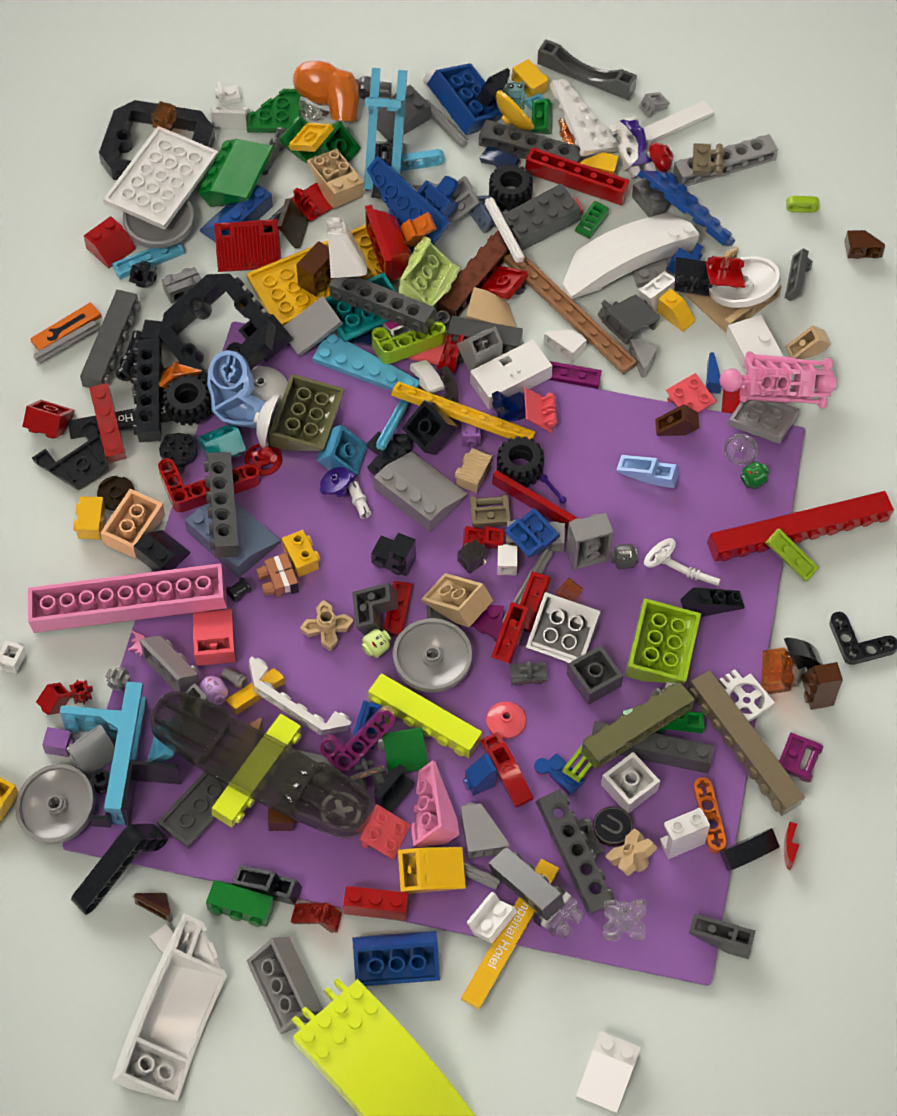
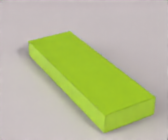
M776 529L765 542L804 582H807L819 569L781 529Z

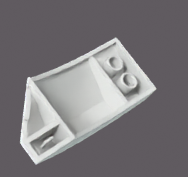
M183 914L142 998L111 1079L112 1082L130 1090L178 1101L199 1039L217 996L227 978L225 970H222L217 958L219 957L214 945L207 937L206 927L202 921Z

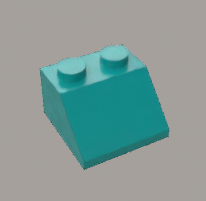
M230 424L196 437L207 460L208 453L231 452V457H237L242 454V451L246 450L239 429Z

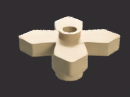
M323 600L316 607L317 618L306 619L300 626V632L307 637L321 635V646L332 651L338 644L336 632H348L354 622L346 614L335 616L332 605Z
M633 829L625 837V844L621 847L613 848L605 857L614 866L618 865V868L626 876H630L634 871L641 872L648 867V857L657 850V847L651 840H644L643 835L638 830Z

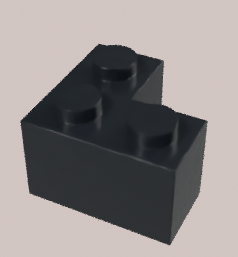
M397 533L394 540L380 536L371 553V563L378 568H385L391 570L396 575L407 577L416 559V539L401 533Z

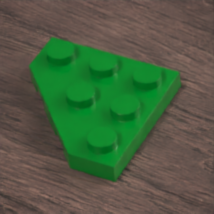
M282 89L275 98L268 99L260 105L261 108L247 115V132L275 133L278 127L288 129L300 115L301 95L295 89Z

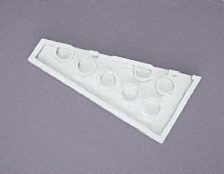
M565 79L552 80L550 88L555 99L560 102V110L565 113L563 117L570 133L576 138V146H579L581 149L580 155L589 156L601 152H619L618 146L620 144L616 138L599 121L588 105L569 85V82Z

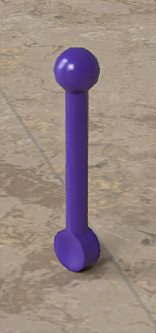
M542 474L540 481L545 482L559 498L560 503H566V497L561 496L548 481V476Z

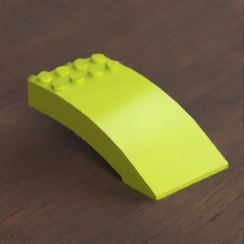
M340 979L334 980L335 986L342 993L337 996L330 988H325L324 992L332 1002L316 1016L307 1007H304L302 1009L303 1015L309 1019L306 1025L296 1016L291 1019L299 1029L293 1036L294 1045L321 1072L359 1116H476L419 1044L358 979L348 988Z

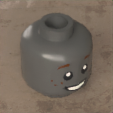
M633 544L616 545L614 552L610 553L611 563H615L617 569L634 568L636 563H639L638 550L634 548Z

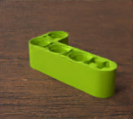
M434 322L426 334L411 330L395 337H391L385 328L378 327L372 331V348L382 363L392 364L443 345L445 343L446 327L441 322Z

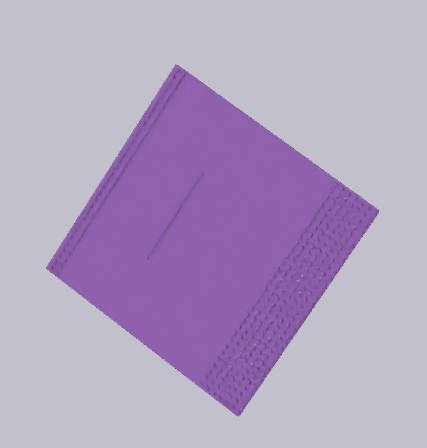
M236 321L231 323L222 351H226L228 345L233 342L242 344L246 340L238 331L246 323ZM322 341L301 357L297 355L291 344L288 343L269 361L265 362L262 360L255 366L272 367L280 371L287 379V382H289L291 374L345 388L332 428L343 425L366 444L378 431L382 433L401 400L391 396L392 391L314 363L312 358ZM354 344L378 357L372 347ZM405 358L390 364L418 380L420 379L410 371V364L420 361ZM458 363L455 373L438 370V365L431 364L445 386L444 390L432 394L536 432L533 440H535V444L539 443L541 445L540 449L544 451L543 474L548 476V481L561 496L566 497L567 501L564 504L560 503L556 494L545 482H541L540 479L536 480L534 485L530 483L529 487H527L528 489L577 518L583 519L593 514L606 513L613 530L611 552H614V547L619 544H633L634 548L638 550L639 563H636L634 568L617 569L615 563H611L610 554V560L607 562L573 570L566 553L568 529L565 528L564 552H553L542 573L551 578L547 589L548 593L602 611L588 652L602 646L623 675L621 687L589 705L567 676L569 662L526 648L531 633L524 630L511 664H525L526 661H531V663L546 662L548 679L546 683L523 684L521 686L512 685L511 664L491 658L496 645L494 638L486 633L483 635L474 627L456 624L448 618L447 621L458 626L468 637L472 648V663L466 677L455 687L446 691L432 693L419 691L407 685L399 677L393 662V648L397 639L396 636H390V649L378 658L369 657L361 647V644H363L362 638L365 635L356 628L352 592L385 583L393 586V581L413 583L404 629L416 621L427 619L426 604L421 601V598L445 573L484 584L493 599L490 605L504 606V618L510 603L514 601L541 552L529 558L523 551H517V575H497L498 548H472L462 546L465 526L472 527L470 497H501L503 494H507L492 485V476L497 470L498 449L502 447L504 441L508 442V438L480 428L481 446H462V423L465 422L449 417L458 426V429L436 455L425 453L412 440V451L454 484H456L457 479L455 478L456 470L458 467H462L464 455L466 452L469 453L471 448L493 456L492 465L478 492L474 493L461 488L468 496L431 532L374 489L375 475L368 471L367 466L378 455L370 449H366L358 475L354 479V481L359 483L362 493L366 496V503L372 513L368 518L364 514L365 519L360 518L356 506L352 503V496L348 488H346L347 492L342 497H337L336 494L323 495L320 492L321 479L329 470L316 461L319 451H286L279 449L282 454L280 468L271 475L260 476L261 481L258 486L234 494L237 503L281 540L280 544L241 576L249 583L252 589L250 593L246 592L238 598L237 602H234L226 591L227 609H232L236 662L196 666L193 643V613L135 620L132 630L144 635L145 638L161 636L164 640H169L174 646V650L177 653L180 652L186 658V663L189 666L193 665L198 670L200 684L197 686L200 687L202 680L206 677H219L228 689L227 698L242 688H236L233 683L221 677L225 667L228 666L239 674H245V677L248 679L245 685L247 686L252 682L248 666L251 656L255 659L260 658L267 664L268 671L275 668L285 678V684L275 691L287 694L295 704L300 703L312 715L317 714L322 717L324 723L328 722L334 711L337 713L342 712L350 718L352 723L348 731L326 734L336 736L344 744L351 739L363 700L370 702L368 700V691L381 673L482 731V739L492 734L486 723L487 713L490 708L500 702L517 704L525 713V728L518 736L503 739V741L506 742L534 800L515 808L497 772L495 787L473 796L470 790L467 791L463 779H465V770L486 754L481 742L471 757L467 758L457 755L448 746L440 745L433 737L423 735L428 763L432 760L436 762L457 816L459 835L446 845L430 847H463L465 863L493 875L488 862L495 856L468 859L462 827L461 806L467 803L482 804L509 842V849L512 852L516 851L522 857V861L525 863L529 862L534 868L537 867L541 859L558 867L559 872L551 885L553 887L560 886L570 894V901L557 913V916L546 928L534 923L533 915L516 946L705 986L711 985L718 948L690 935L689 931L694 913L722 921L731 870L727 871L720 853L714 854L709 851L706 842L704 845L670 859L667 858L659 843L660 838L668 835L664 827L666 821L698 809L693 786L698 778L705 777L711 781L726 836L727 844L725 849L735 845L747 769L742 763L737 761L735 753L730 747L726 746L721 734L714 730L707 715H703L705 725L703 734L664 729L660 735L713 745L708 774L641 760L660 780L659 789L628 814L633 820V829L638 830L643 835L644 840H651L657 847V850L648 857L649 865L645 870L641 872L634 871L630 876H626L618 868V865L614 866L605 857L615 847H609L600 843L604 853L596 856L597 860L595 863L598 869L601 868L606 878L604 882L607 888H611L615 898L611 906L591 915H588L535 802L539 798L561 789L562 793H566L570 802L568 806L571 812H575L578 820L586 817L593 824L595 815L601 809L606 807L621 808L601 786L602 775L626 758V756L618 755L598 769H595L592 765L583 777L585 783L571 796L550 777L549 773L538 774L534 770V763L539 758L549 760L556 753L568 763L583 744V740L587 736L592 735L594 721L613 724L622 715L624 710L632 709L639 704H645L655 689L659 688L662 690L665 687L666 683L645 682L624 676L640 607L644 598L683 608L680 599L693 587L740 591L745 606L744 609L700 617L687 680L685 684H681L687 690L691 680L709 670L718 680L720 678L725 679L724 676L728 673L731 675V671L735 669L742 678L751 673L762 686L783 560L769 548L761 553L753 552L745 557L737 556L725 562H715L707 540L710 533L791 514L805 429L792 425L782 442L778 444L728 426L729 419L732 416L730 413L704 409L698 413L699 429L685 436L656 435L655 419L677 408L675 403L546 380L530 390L542 397H545L547 393H553L556 397L557 424L552 428V433L526 420L525 392L489 410L470 384V373L466 364ZM409 403V407L394 434H406L402 427L417 410L418 405ZM214 413L206 415L207 418L205 420H200L194 437L197 452L193 460L185 465L181 477L184 486L203 480L205 476H208V472H204V461L208 460L200 448L196 437L227 425ZM235 426L240 431L246 450L242 451V454L237 457H231L232 469L245 465L247 451L252 446L259 444L256 428ZM621 456L657 458L659 463L676 464L680 474L675 488L652 485L618 473L617 467ZM250 457V458H249L250 463L254 464L253 461H252V457ZM515 459L511 461L512 463L520 466L529 463L525 459ZM754 461L759 462L761 465L764 463L770 472L767 474L768 482L757 489L747 488L740 478L742 469ZM270 463L262 466V470L271 468L273 464ZM508 494L511 521L518 518L521 520L533 509ZM502 504L478 505L477 507L502 506ZM173 507L171 508L164 532L190 551V554L175 569L221 563L186 530L185 519L200 507L181 513L176 512ZM541 514L548 523L554 522L553 520ZM492 526L504 530L507 528V526ZM303 530L305 535H309L312 540L313 546L311 547L313 551L317 550L321 561L318 562L319 569L299 578L294 571L298 582V593L291 594V592H287L279 598H276L275 594L265 596L261 584L270 582V580L267 578L259 581L256 569L264 566L265 560L285 553L282 546L283 537ZM505 531L503 545L506 544L507 533ZM397 533H401L416 539V559L407 577L396 575L391 570L378 568L371 563V553L380 536L394 540ZM672 538L675 540L676 546L670 555V559L688 568H696L701 570L702 573L719 578L721 583L719 586L701 580L695 581V578H687L685 574L662 563L648 568L644 565L645 557L658 543ZM221 563L225 573L226 588L228 586L231 587L239 581V578ZM323 600L332 605L335 616L346 614L354 622L348 632H336L338 644L332 651L321 646V635L307 637L300 632V626L306 619L317 618L316 607ZM387 612L381 613L383 629ZM131 632L120 667L129 671L131 682L143 683L142 697H146L147 703L137 761L147 762L156 727L174 717L179 718L182 698L144 660L143 655L139 656L141 653L135 654L137 650L128 651V648H131L135 643L131 642L135 638ZM749 684L741 687L745 693H751L755 690ZM125 687L120 691L112 690L107 706L108 710H122ZM734 692L730 694L731 699L736 703L739 697ZM745 697L743 702L750 703V699ZM760 697L754 702L757 707L759 706ZM264 698L237 716L225 701L221 705H209V708L202 717L205 733L190 745L186 741L180 725L177 741L188 744V751L184 757L174 753L173 757L162 762L178 765L182 779L180 785L137 781L130 825L155 824L168 837V841L158 851L139 852L131 862L133 865L213 882L217 880L233 885L232 882L239 865L273 871L278 876L297 879L302 886L298 900L343 909L346 886L401 892L398 852L395 859L392 860L371 846L368 848L362 847V842L359 840L375 808L374 790L377 787L374 785L372 776L365 778L368 789L358 793L353 783L349 782V776L363 772L362 769L358 771L354 769V765L360 764V760L349 770L341 771L343 778L292 803L294 811L298 813V822L294 823V831H269L268 804H288L272 775L266 780L268 783L265 789L256 794L254 804L250 808H246L244 811L245 815L239 824L235 823L233 828H231L219 819H216L189 849L158 826L157 822L211 764L233 779L219 767L218 755L224 748H228L237 735H242L252 721H256L259 717L263 721V730L259 742L281 713L301 726L300 734L302 736L296 745L292 744L290 748L322 755L320 745L326 735L317 734ZM694 701L693 709L690 711L702 713L700 706ZM742 708L740 710L742 713L752 714L749 709ZM390 715L384 716L383 721H384L386 718L389 719V718H390ZM504 715L503 718L509 719L510 716ZM396 716L394 724L386 733L416 727L406 725L402 719ZM756 718L749 722L754 729ZM109 737L115 747L116 741ZM377 741L375 748H370L362 757L366 761L372 759L375 765L368 767V770L385 765L386 771L384 774L386 780L388 769L385 751L379 750ZM327 742L324 744L325 747L329 750L335 748L334 744L331 742ZM353 744V746H354L356 749H362V748L364 747V746H360V745ZM581 754L571 767L574 768L584 755ZM341 756L339 758V760L342 763H348L350 761L349 758L346 756ZM586 759V761H585V762L582 764V766L578 769V771H577L578 774H580L581 771H582V770L585 768V766L588 764V762H589L588 759ZM112 761L102 768L103 770H106L109 773V776L111 772ZM419 771L406 773V777L415 782V786L392 813L410 824L399 850L416 848L413 846L411 828L412 823L416 821L414 806L418 805L419 795L416 793ZM700 784L699 788L702 789L703 796H706V787H704L703 784ZM95 791L96 804L93 815L105 816L104 806L107 793L99 794ZM339 792L353 796L361 808V816L357 824L350 829L342 831L334 830L327 826L322 820L320 813L323 801L329 795ZM337 796L327 802L324 813L326 819L332 825L343 827L355 820L357 808L351 799ZM336 800H341L343 808L348 806L353 808L352 812L344 813L347 820L345 823H341L339 815L329 817L328 811L337 810ZM703 802L702 808L711 810L713 805L710 802ZM555 809V817L563 818V812L560 809ZM90 821L79 835L64 842L62 846L66 851L102 858L127 826L111 824V828L94 827ZM708 821L710 824V829H715L718 827V824L715 821ZM715 834L713 844L720 847V843L717 842L716 838L717 834ZM582 865L580 867L582 874H590L588 866ZM465 876L466 889L408 894L406 921L402 922L477 937L471 931L467 921L491 892L495 893L500 901L511 906L515 905L519 897L501 881L497 889H492ZM591 884L589 886L591 893H599L597 885Z

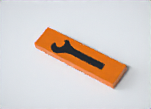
M90 302L31 337V343L40 351L87 323L101 318V313Z

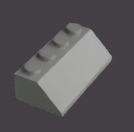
M290 937L271 938L246 960L280 1034L297 1028L291 1020L294 1016L300 1018L303 1023L309 1020L303 1015L302 1009L304 1007H307L315 1016L323 1010Z

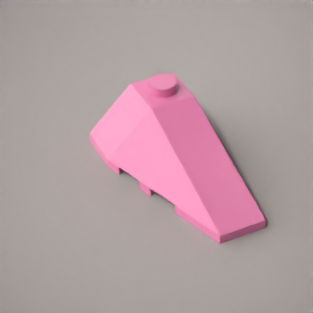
M432 760L418 772L416 793L419 797L418 805L414 806L416 821L412 823L411 828L413 846L416 848L446 845L459 835L457 816L436 762Z

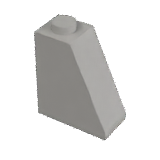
M467 803L461 806L460 814L468 859L496 856L505 847L509 849V842L482 804Z

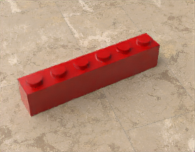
M532 147L526 158L525 170H528L530 175L556 184L562 183L565 187L620 206L623 205L627 197L630 182L628 179Z

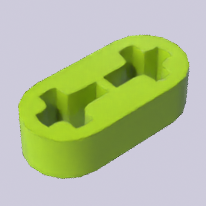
M791 196L786 200V207L789 212L813 213L820 208L819 198L816 196Z

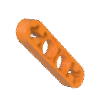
M700 777L694 783L693 792L697 808L702 809L708 821L713 820L718 824V827L715 829L709 828L706 844L710 852L719 854V851L724 850L726 847V836L712 783L708 778ZM700 784H703V786L706 787V796H703V791L701 788H699ZM710 802L713 808L705 810L702 808V803ZM715 834H717L716 838L717 842L720 843V847L713 844Z

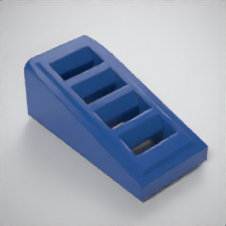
M710 352L707 362L706 388L710 393L720 394L722 389L719 381L720 372L715 354Z

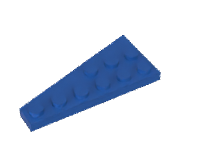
M376 156L367 168V171L382 195L381 198L386 203L390 215L396 218L399 227H401L407 220H414L429 212L437 229L426 236L431 239V243L434 245L452 222L380 156ZM409 246V249H410L411 252L413 253L414 250H415V249H414L415 247H410V246Z
M640 170L637 174L641 179L646 178L651 182L649 186L653 189L663 192V197L685 214L687 212L693 216L692 221L706 227L705 231L721 245L732 246L736 241L731 236L732 233L720 225L721 222L717 218L712 217L709 214L710 211L698 202V198L687 191V187L676 180V176L673 173Z

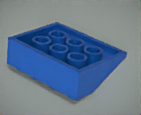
M471 63L438 69L427 83L432 93L441 102V105L447 110L465 135L480 131L486 119L497 122L503 116L498 109L496 100L485 108L476 99L485 81Z

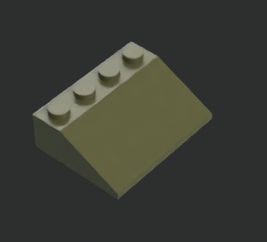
M291 374L269 434V446L286 451H324L345 388Z

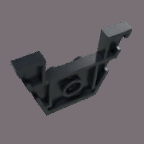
M93 418L79 426L80 431L88 440L86 443L57 462L45 448L32 457L33 462L76 490H80L109 470L108 463Z

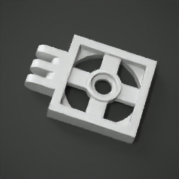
M734 669L731 671V675L728 673L724 676L725 679H718L729 696L734 692L739 697V700L735 703L740 710L742 708L749 709L752 713H743L749 722L775 705V702L751 673L742 678ZM749 684L755 690L751 693H745L741 687ZM748 697L750 703H744L743 698ZM759 697L764 699V705L761 709L754 703Z

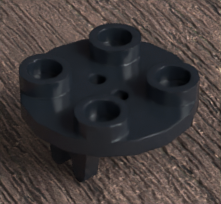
M174 433L163 437L159 452L162 459H171L176 467H184V465L193 460L197 448L190 434Z

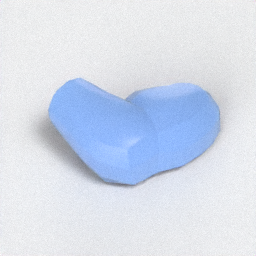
M230 350L219 352L214 356L208 370L207 386L211 396V411L223 423L239 427L256 428L257 423H254L256 412L260 413L266 401L252 394L254 379L249 364L238 352Z

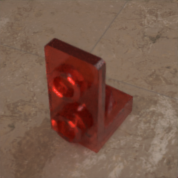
M296 903L291 923L320 924L330 933H337L342 913L329 903Z

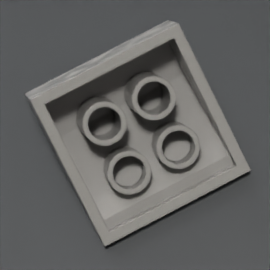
M545 592L526 648L570 663L588 652L602 611Z

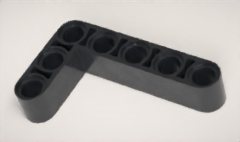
M131 824L127 826L74 892L71 901L85 915L91 913L139 852L160 850L167 843L168 837L155 824Z

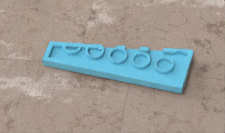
M331 333L322 340L312 358L314 363L390 391L393 390L397 382H402L415 388L420 386L418 379L390 364L382 363L378 357L348 341L344 342L334 333Z

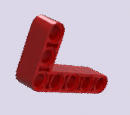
M166 458L159 462L158 469L161 481L176 512L181 513L208 504L206 491H209V487L205 486V479L184 486L173 460ZM250 463L232 469L233 481H237L233 483L234 494L254 488L260 484V472L257 465Z

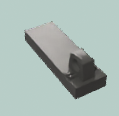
M804 248L792 256L785 299L789 301L801 294L805 271L808 272L812 267L813 261L807 257L809 251Z

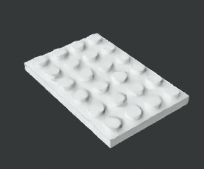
M158 126L104 197V204L165 230L212 166L218 151Z

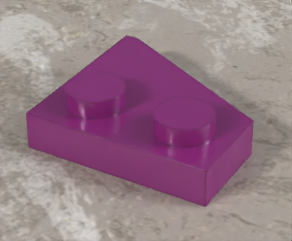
M489 605L470 627L476 628L483 635L486 633L497 642L502 628L504 606Z

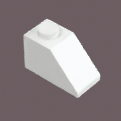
M574 330L547 331L544 334V344L570 363H573L586 350V339L582 334L576 333Z

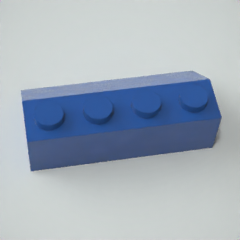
M256 185L249 200L227 204L199 229L200 232L215 242V223L259 220L273 207L272 194L260 185ZM221 230V236L230 235V230Z
M436 931L352 937L355 980L358 979L364 986L440 980Z

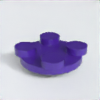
M345 467L329 470L321 479L320 492L323 495L336 494L337 497L344 496L347 492L346 488L355 479L354 473Z

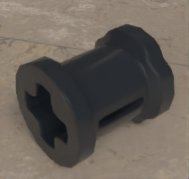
M241 577L236 584L231 587L228 586L226 591L231 599L237 602L239 597L246 592L250 593L252 589L249 583Z
M103 769L94 771L91 776L95 791L99 794L107 793L110 778L109 773Z

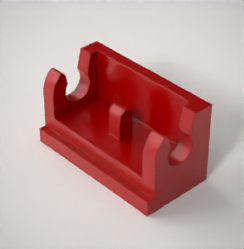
M452 334L448 336L447 345L437 366L438 370L455 373L461 358L457 343L463 341L465 335L460 334L458 342L452 341Z

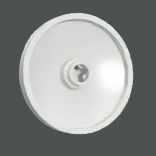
M740 257L744 261V267L741 270L746 287L734 288L731 286L713 285L712 288H709L710 296L718 304L732 308L749 307L759 304L770 298L779 288L780 274L778 267L772 261L762 257Z

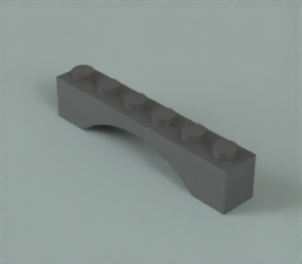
M547 39L544 40L538 49V65L626 100H629L636 89V74L623 69L603 70L589 66L573 57L560 44Z

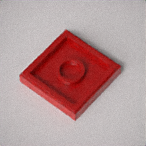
M499 266L480 289L491 292L502 299L509 300L529 275L527 271Z

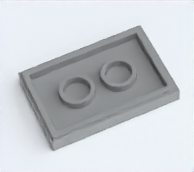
M322 296L288 322L284 328L293 337V340L289 343L297 355L301 357L343 323L326 298Z

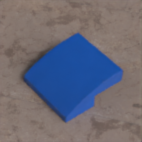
M535 508L521 520L519 518L504 530L529 558L544 550L560 537L559 533Z

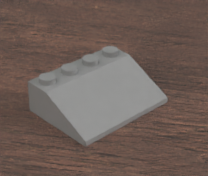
M413 451L387 464L374 476V489L429 532L439 525L468 496L464 490Z

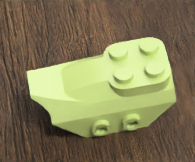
M423 236L421 242L414 248L415 250L409 258L408 266L400 279L399 293L434 306L444 294L450 291L452 288L451 284L458 275L456 274L460 267L445 257L431 243L430 238Z

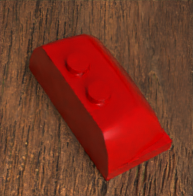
M372 204L365 206L368 236L381 272L385 273L388 280L392 282L402 277L408 266L409 245L405 243L402 231L394 216L387 212L373 209Z

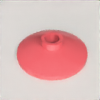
M500 702L490 708L487 713L486 723L492 734L499 732L503 739H510L518 736L524 730L526 716L523 709L517 704ZM508 715L510 718L504 719L503 716Z

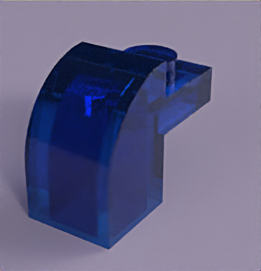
M499 391L492 393V406L497 411L498 418L510 422L526 417L525 395L518 392L508 398Z

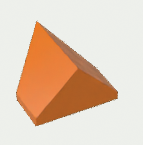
M175 361L162 373L159 386L164 389L168 388L167 384L169 382L172 383V379H179L181 375H184V377L192 375L194 377L201 373L202 370L178 364Z

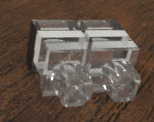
M559 886L564 894L562 897L565 905L547 921L536 912L534 914V923L545 927L552 936L558 934L566 939L572 932V927L566 923L570 918L576 924H579L584 918L585 913L578 907V901Z

